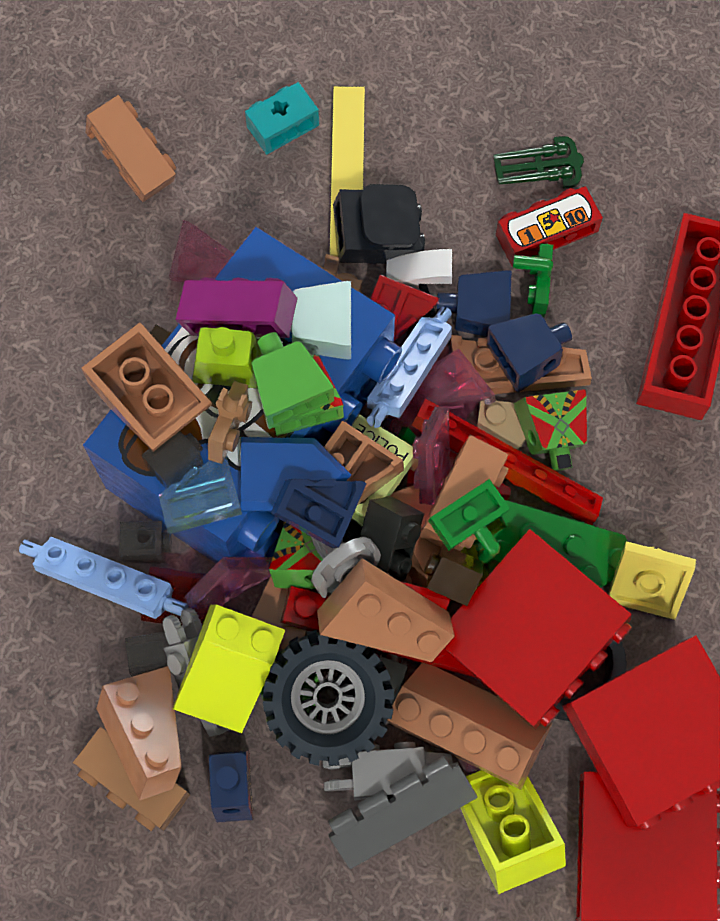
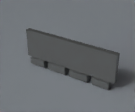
M443 755L422 767L427 779L421 781L415 771L390 785V789L395 797L389 799L386 792L381 790L357 804L362 814L361 816L357 817L353 809L349 808L329 819V825L333 830L328 834L329 838L350 869L354 868L478 798L458 762L450 765L446 756Z

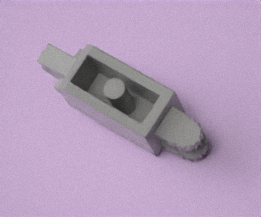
M186 608L181 611L180 619L177 616L175 617V615H170L162 621V626L169 646L164 648L167 656V665L174 675L178 689H180L202 629V623L198 618L199 615L192 608ZM200 719L209 737L217 736L230 730Z
M415 742L395 743L394 749L380 750V746L375 744V747L369 752L365 749L358 753L359 759L349 762L348 758L339 760L340 765L329 766L328 761H323V768L330 770L352 767L353 779H332L324 782V791L354 790V800H365L384 790L389 798H393L395 796L390 789V785L415 771L421 781H423L427 777L422 767L443 755L446 756L451 765L453 764L452 756L445 753L424 752V747L416 748Z

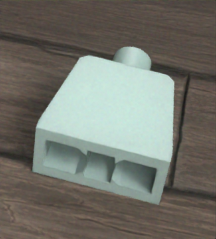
M351 281L299 288L292 291L298 298L291 326L292 343L300 341L310 354L351 359Z

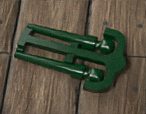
M566 136L554 137L553 142L556 146L546 144L538 148L493 155L499 185L542 180L551 182L562 178L563 189L575 187L580 183L584 157L577 152L575 142ZM569 147L570 155L568 156V158L542 161L541 156L545 158L554 156V154H557L558 156L566 155ZM528 157H534L535 162L501 165V160ZM567 166V167H562L561 170H558L557 168H553V167ZM573 169H574L575 178H574V179H571L572 176H573ZM537 170V173H529L504 178L503 175L506 173Z

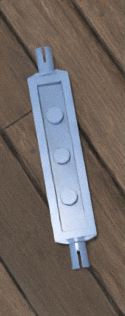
M441 307L433 318L421 317L402 345V354L390 375L381 384L377 383L368 396L367 408L373 410L367 417V423L371 427L373 425L374 428L380 427L387 415L400 418L451 338L452 326L446 323L452 315L449 308H446L444 311L445 307Z
M50 537L42 546L28 540H23V544L19 547L21 554L35 558L33 566L37 572L154 619L159 617L164 611L181 617V611L189 608L188 603L172 598L173 589L170 583L54 537Z

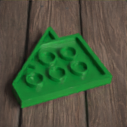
M505 500L511 509L499 517L502 525L490 531L500 545V551L489 562L483 563L488 574L496 568L526 532L531 529L600 588L613 580L627 541L625 535ZM478 540L474 541L473 544L477 552H479L483 547Z

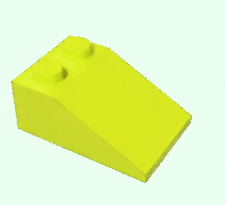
M210 604L172 709L242 733L265 684V680L270 673V668L275 661L285 629L222 606Z
M482 770L466 776L478 798L460 808L481 860L498 894L566 867L565 843L529 777H527L520 790Z

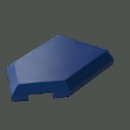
M240 438V511L271 512L285 480L347 481L352 476L315 438Z

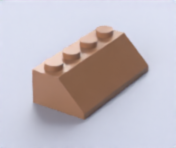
M421 663L401 687L392 705L394 709L392 719H387L394 727L520 790L552 726V723H550L545 728L540 724L535 730L499 697L425 663Z

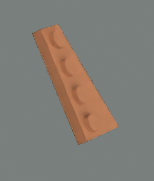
M451 335L450 347L458 398L516 392L486 345L487 339L485 338L471 341L462 340V336ZM562 347L563 352L560 365L520 392L590 385L592 377L586 350Z

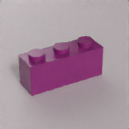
M203 277L200 280H185L175 320L191 336H199L200 328L226 327L230 330L252 332L255 337H262L268 333L276 332L279 338H289L298 298L284 281L277 278H266L265 281H250L245 278H233L232 281H218L208 277Z

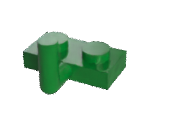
M540 244L537 255H532L531 257L514 255L513 268L530 270L529 274L535 275V284H529L527 304L533 305L532 314L537 313L542 315V317H545L549 304L550 279L553 269V245Z
M488 479L430 517L428 522L448 551L472 535H475L483 547L478 552L477 557L483 563H487L499 553L500 545L486 526L507 513L511 508L492 481Z

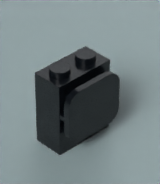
M370 184L363 190H339L333 203L339 263L387 264L389 259L424 251L425 236L424 233H420L419 225L422 208L420 203H417L416 192L410 187L393 184Z

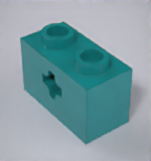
M299 82L290 87L285 86L281 88L275 95L264 101L255 102L245 111L247 128L266 155L319 126V109Z

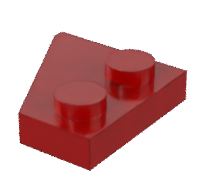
M382 275L379 276L370 298L395 314L394 343L414 326L421 317H424L433 309L440 300V298Z

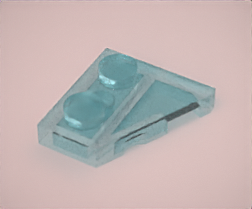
M227 456L223 464L209 460L199 469L196 466L184 475L180 482L172 484L159 494L169 534L242 515Z

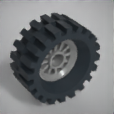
M316 630L307 632V635L302 638L297 636L289 641V645L284 650L282 648L279 650L270 668V673L265 680L263 709L266 714L269 730H273L276 735V741L282 748L286 745L290 749V754L297 759H300L301 756L308 758L309 764L319 766L320 761H328L329 766L340 765V759L348 758L349 762L359 759L358 753L365 749L369 752L375 747L374 740L378 735L383 738L387 731L385 725L387 719H392L394 689L390 682V675L372 647L323 636ZM321 669H328L327 678H323ZM334 669L341 672L335 680H333ZM316 672L319 681L316 682L309 676ZM346 676L351 680V682L339 686ZM304 681L313 689L302 688ZM325 686H332L338 691L335 701L329 704L322 703L317 698L318 691ZM354 688V695L343 694V692ZM300 695L312 696L304 701L300 700ZM342 701L353 702L351 708L343 704ZM315 704L309 713L305 711L304 708ZM339 708L346 714L339 718L336 709ZM322 710L321 720L315 719L316 714ZM328 712H332L334 720L327 721Z

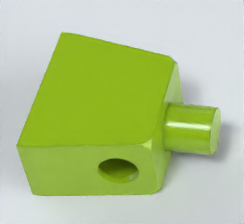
M226 327L200 328L192 381L194 383L232 386L233 382L236 381L248 385V388H257L251 362L263 355L254 333L230 330Z

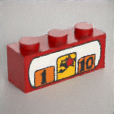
M586 186L576 190L571 188L549 201H537L529 209L519 213L516 211L507 213L498 221L496 237L513 267L514 255L529 257L537 255L540 244L553 245V250L597 233L603 217Z

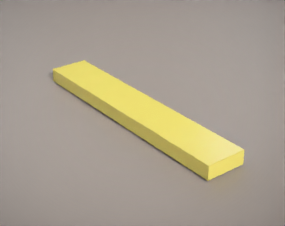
M334 86L330 255L338 257L333 203L340 189L363 190L365 87Z

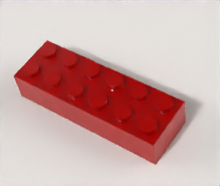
M683 213L673 241L636 404L702 420L711 406L720 364V221Z

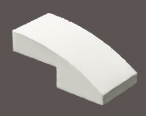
M452 249L420 251L389 259L386 264V277L419 290V284H452Z

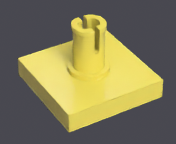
M626 541L608 595L624 607L675 620L694 573L696 559Z

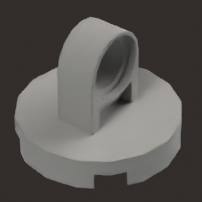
M311 537L317 552L323 559L313 572L311 582L323 598H326L328 592L333 593L361 558L374 566H377L379 563L380 551L369 538H355L346 543L341 541L339 548H331Z

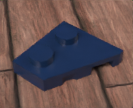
M285 480L270 514L331 548H339L367 483L363 481Z

